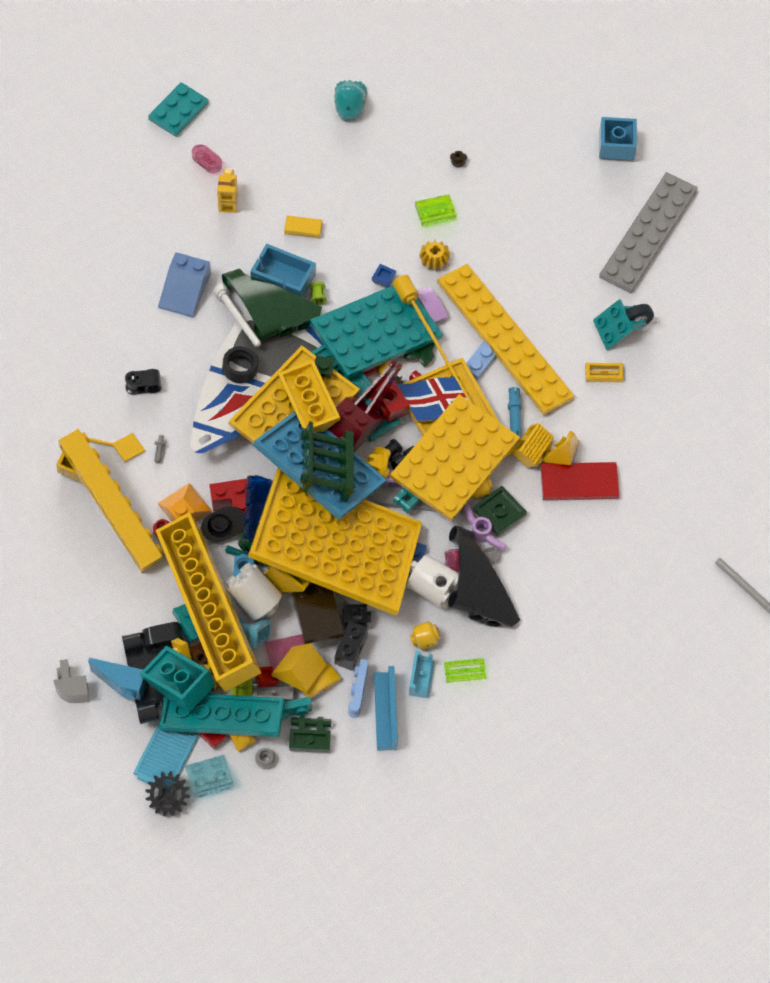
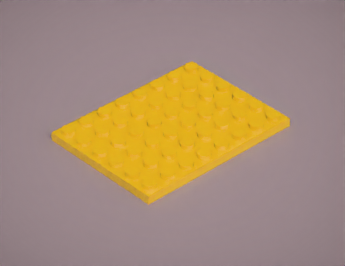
M277 467L248 557L396 616L400 609L422 522L368 500H364L341 520H338L307 492H302V488Z

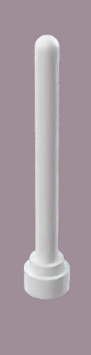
M217 285L213 290L215 297L225 303L253 345L259 347L261 345L260 340L230 299V292L226 285Z

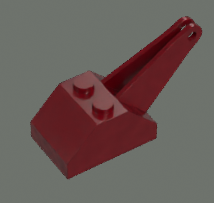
M395 359L390 362L383 373L359 398L355 395L346 397L336 407L340 420L329 427L328 430L337 438L343 437L346 430L352 431L354 452L384 422V417L377 410L402 368L400 363L396 365L397 361ZM383 383L370 405H367L366 402Z

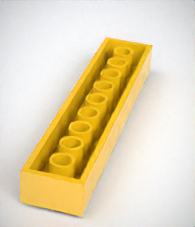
M189 512L155 530L218 684L227 692L261 674L198 522Z

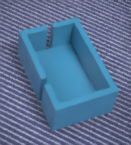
M266 243L250 274L251 277L274 284L304 298L316 276V263Z

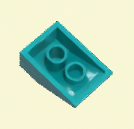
M168 646L140 673L142 678L174 705L188 713L216 685L208 669Z

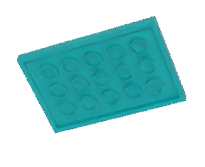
M393 285L310 319V325L332 358L335 359L336 364L346 379L424 347L429 343H433L413 305L403 303ZM417 298L415 303L437 341L442 339L443 333Z

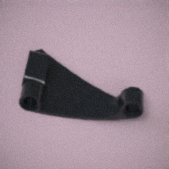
M457 525L453 526L449 533V541L459 545V574L457 590L451 593L448 606L457 611L468 613L469 619L490 627H500L502 625L513 627L520 621V618L496 571L477 544L474 532Z
M178 622L151 626L143 629L140 633L122 636L128 666L142 670L166 646L172 649V640L179 638L187 642L188 645L191 643ZM150 683L146 686L142 700H135L140 724L160 720L158 707L164 695Z

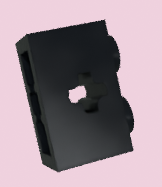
M349 621L335 653V665L351 671L354 670L368 637L367 627Z

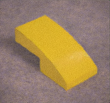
M328 663L309 691L302 693L312 699L322 690L326 691L340 681L341 677Z

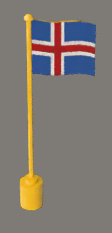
M408 275L399 276L393 281V287L403 303L413 305L453 377L433 378L415 383L397 384V386L408 401L409 409L417 422L436 421L459 394L472 404L473 402L416 305L415 301L419 293Z

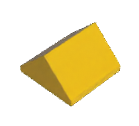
M311 643L293 646L273 671L272 676L307 693L324 671L327 664Z

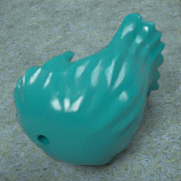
M344 80L336 84L334 103L341 119L354 120L362 113L367 88L361 81Z

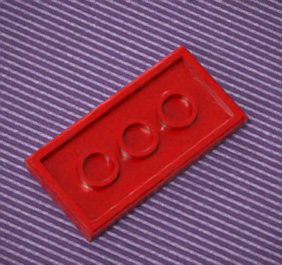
M616 462L572 463L571 465L541 463L540 465L543 500L619 499Z

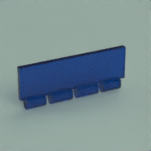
M258 475L247 476L243 538L248 539L250 543H253L273 480Z

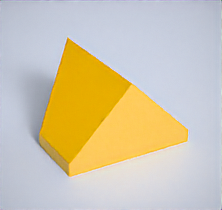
M569 431L567 438L562 436L558 443L554 442L556 447L550 448L544 453L543 461L546 463L571 465L579 444V439L575 433Z

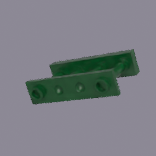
M309 421L307 427L303 428L301 432V439L303 440V472L300 478V483L303 484L302 492L306 493L311 484L336 489L340 492V501L348 502L354 491L353 432L346 430L343 437L340 438L313 432V422ZM313 440L335 445L340 449V452L337 453L313 447ZM313 455L337 460L340 463V467L314 462ZM313 469L335 474L340 478V481L336 482L313 476Z

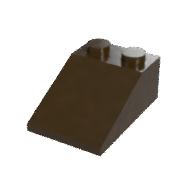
M310 584L303 592H292L294 609L304 644L344 636L332 590L317 584Z

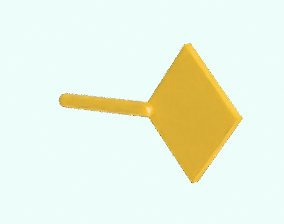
M133 433L113 443L89 438L90 442L113 446L124 462L145 452V449Z

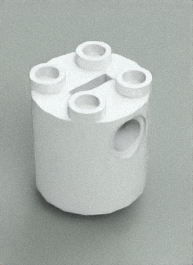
M426 554L419 562L414 560L411 563L407 588L440 608H447L451 593L457 590L459 573Z
M245 564L240 569L241 573L236 577H230L225 584L228 586L226 590L236 599L238 605L252 620L268 618L278 609L282 593L269 578L262 574L257 565Z

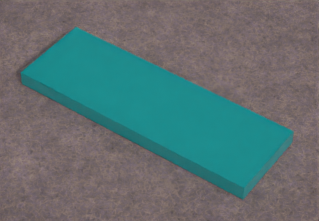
M207 694L188 713L164 697L159 730L279 737L285 699Z

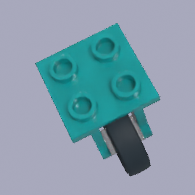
M618 299L593 319V322L606 350H610L636 329H642V327L650 323L654 318V312L648 304L624 306L622 300Z

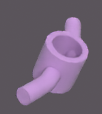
M470 505L464 506L463 510L467 520L472 525L476 542L483 543L487 541L490 545L503 551L506 544L491 535L492 524L490 520L485 517L476 519ZM478 528H483V529H485L486 531L481 532V531H478L477 529H478Z

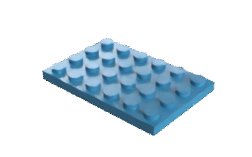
M294 411L257 438L253 446L302 488L303 484L300 483V478L303 472V440L301 439L303 428ZM328 429L323 432H314L337 438ZM313 440V447L337 453L340 452V449L335 445ZM354 452V491L348 502L340 501V492L336 489L311 484L307 493L338 520H341L381 488L387 479ZM313 455L314 462L340 467V463L337 460ZM313 469V476L336 482L340 481V478L335 474Z

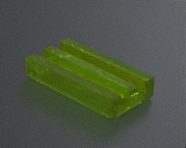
M484 658L444 662L446 683L486 679ZM480 665V667L449 670L452 667Z

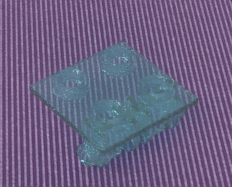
M224 755L185 766L194 797L198 796V798L206 796L208 795V790L210 795H212V789H215L216 793H218V788L220 791L229 790L230 787L234 786Z

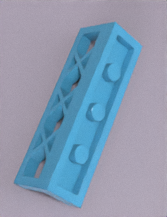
M388 666V672L374 673L377 751L397 750L398 746L394 666Z

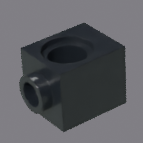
M343 604V630H346L349 621L367 627V623H371V611H367V604ZM360 615L362 618L354 619L353 616Z

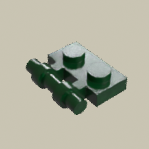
M299 716V718L291 717V725L299 727L298 729H290L289 751L330 753L331 731L323 730V727H331L332 719H324V717H317V719L306 718V716ZM305 726L317 727V730L305 729Z

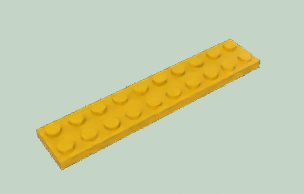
M468 264L437 279V284L482 340H485L496 354L498 360L543 416L573 400L574 394Z

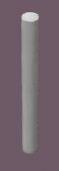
M719 558L715 564L770 613V603L725 561Z

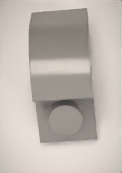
M68 659L60 660V667L57 668L58 679L53 680L59 697L69 703L89 702L86 675L71 677Z

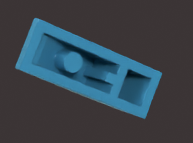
M89 658L88 663L91 672L119 695L128 700H142L148 684L140 676V673L143 671L142 669Z

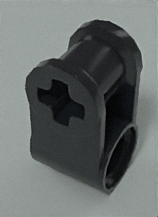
M157 369L130 371L125 375V388L131 395L158 393L162 389L160 372Z

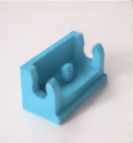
M415 651L409 686L410 696L429 697L434 667L433 655L430 653L428 657L422 656L421 651Z

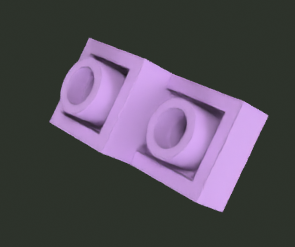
M430 286L418 291L419 295L417 298L435 323L448 317L441 301Z

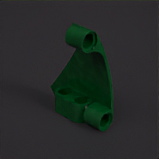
M240 268L222 274L223 284L228 289L234 288L255 323V334L260 341L276 336V334L283 337L304 330L310 326V319L320 316L321 306L274 284L245 275Z

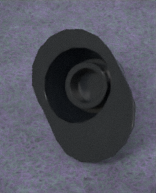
M234 506L220 508L203 519L201 524L202 533L211 542L224 541L243 531L246 526L245 514Z

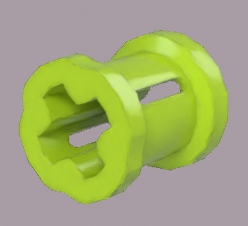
M321 281L311 283L309 286L312 291L311 302L317 305L326 304V284Z

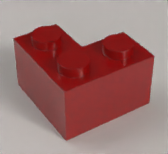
M247 478L209 484L213 511L226 506H234L245 514L246 524L254 523Z

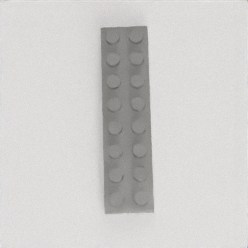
M666 172L600 272L599 278L631 294L693 198L698 187Z

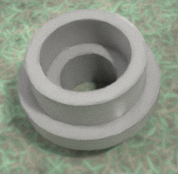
M268 748L260 749L255 756L256 764L261 768H270L276 760L275 753ZM265 756L269 758L266 762L262 761V758Z

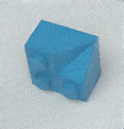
M601 117L599 158L634 160L637 148V119Z

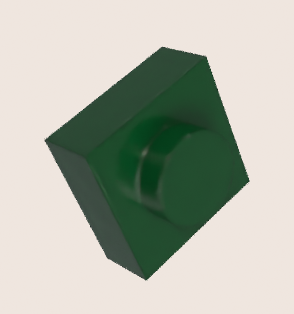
M316 355L315 365L321 377L331 379L335 359Z

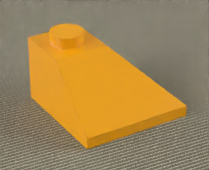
M190 483L158 502L159 507L171 522L189 512L196 521L211 513L210 508Z

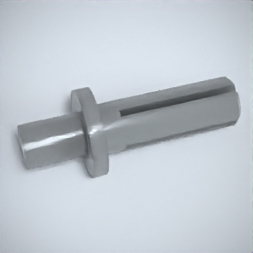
M159 435L158 441H155L156 452L154 462L156 463L161 462L163 447L166 446L163 435Z

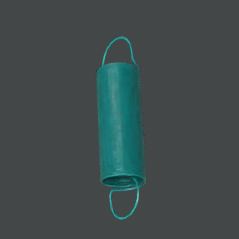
M228 545L225 546V552L231 555L240 556L241 554H246V551Z

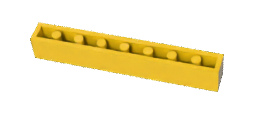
M78 428L59 439L58 446L142 573L162 560L161 554H163V551L158 544L153 543L151 532L148 528L144 529L140 523L142 522L141 517L130 508L132 506L127 496L123 497L120 492V485L109 476L111 474L106 464L102 465L99 460V453L88 444L90 442L85 432L81 433Z

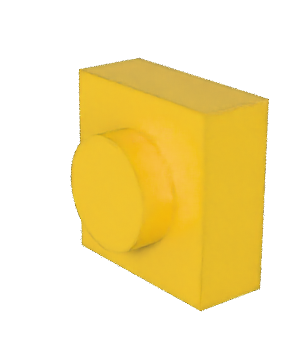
M179 638L171 641L173 650L192 660L187 642Z
M229 734L237 751L256 742L253 736Z

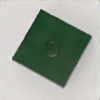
M500 486L473 507V511L479 517H485L490 520L492 524L491 530L497 536L527 515V511L503 486Z

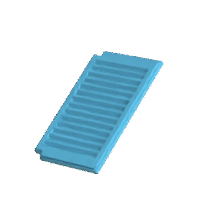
M158 723L133 774L138 775L137 779L147 784L148 782H155L154 775L160 778L161 772L168 776L169 771H172L173 777H175L182 771L200 734L184 735L177 731H160ZM164 780L167 785L175 784L173 780Z

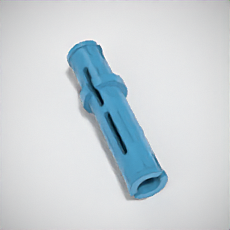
M511 387L508 389L509 403L507 404V409L510 412V430L518 435L521 440L522 403L520 402V388L516 387L515 391V387Z

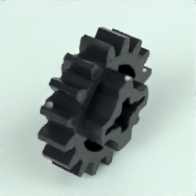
M169 771L168 776L161 772L160 778L156 775L153 776L154 783L148 782L151 789H146L145 792L150 793V796L145 799L152 801L149 807H156V814L162 810L163 816H167L169 811L174 816L176 809L182 812L181 805H188L185 802V798H190V795L186 794L190 787H184L187 781L186 779L180 781V774L173 777L172 771ZM164 780H173L176 783L170 786ZM156 787H158L159 789L157 797H155L154 794ZM165 789L173 791L170 794L172 796L171 798H163L165 795ZM181 789V798L178 801L177 793ZM169 802L172 807L165 808L160 806V804Z

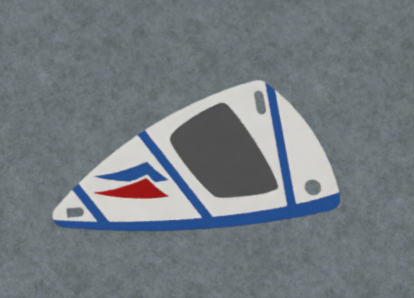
M322 307L320 315L330 311ZM246 309L242 316L255 333V323ZM235 323L216 354L201 390L190 445L194 452L205 453L241 435L228 425L229 420L301 345L310 352L324 345L311 325L304 330L280 337L279 334H276V336L261 340V345L255 347L239 323ZM233 347H247L257 355L259 361L257 374L249 382L235 383L227 379L223 374L222 363L224 354ZM242 358L233 359L229 362V366L236 371H247L251 368L250 362ZM210 435L211 440L204 445L198 441L203 436Z

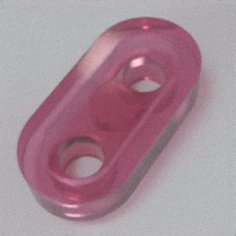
M199 144L192 148V159L206 171L217 173L222 169V159L207 146Z

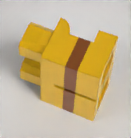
M223 169V175H219L217 189L219 212L237 213L238 185L237 175H234L233 169Z

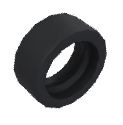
M238 346L229 349L223 357V374L227 379L235 383L251 381L257 374L259 362L257 355L247 347ZM242 358L250 362L251 368L247 371H236L229 366V362L233 359Z

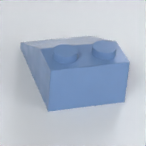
M175 252L169 266L158 308L193 318L211 275L210 261Z

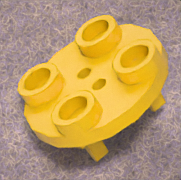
M379 446L368 455L369 459L363 460L385 479L389 474L387 465L390 450Z

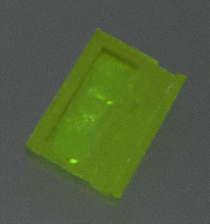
M450 194L415 201V208L421 221V226L456 219L457 215L454 211Z

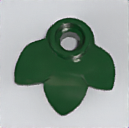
M429 343L424 347L405 354L404 359L419 358L422 366H427L433 360L434 354L432 350L435 347V343Z

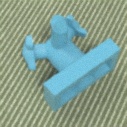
M239 618L251 648H257L270 639L271 619L263 618L256 624H245L243 618Z

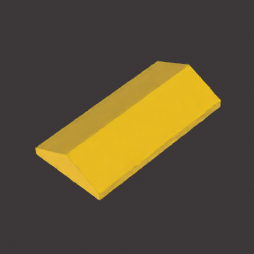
M314 360L278 373L302 428H306L309 421L313 422V432H323L340 420L338 411Z

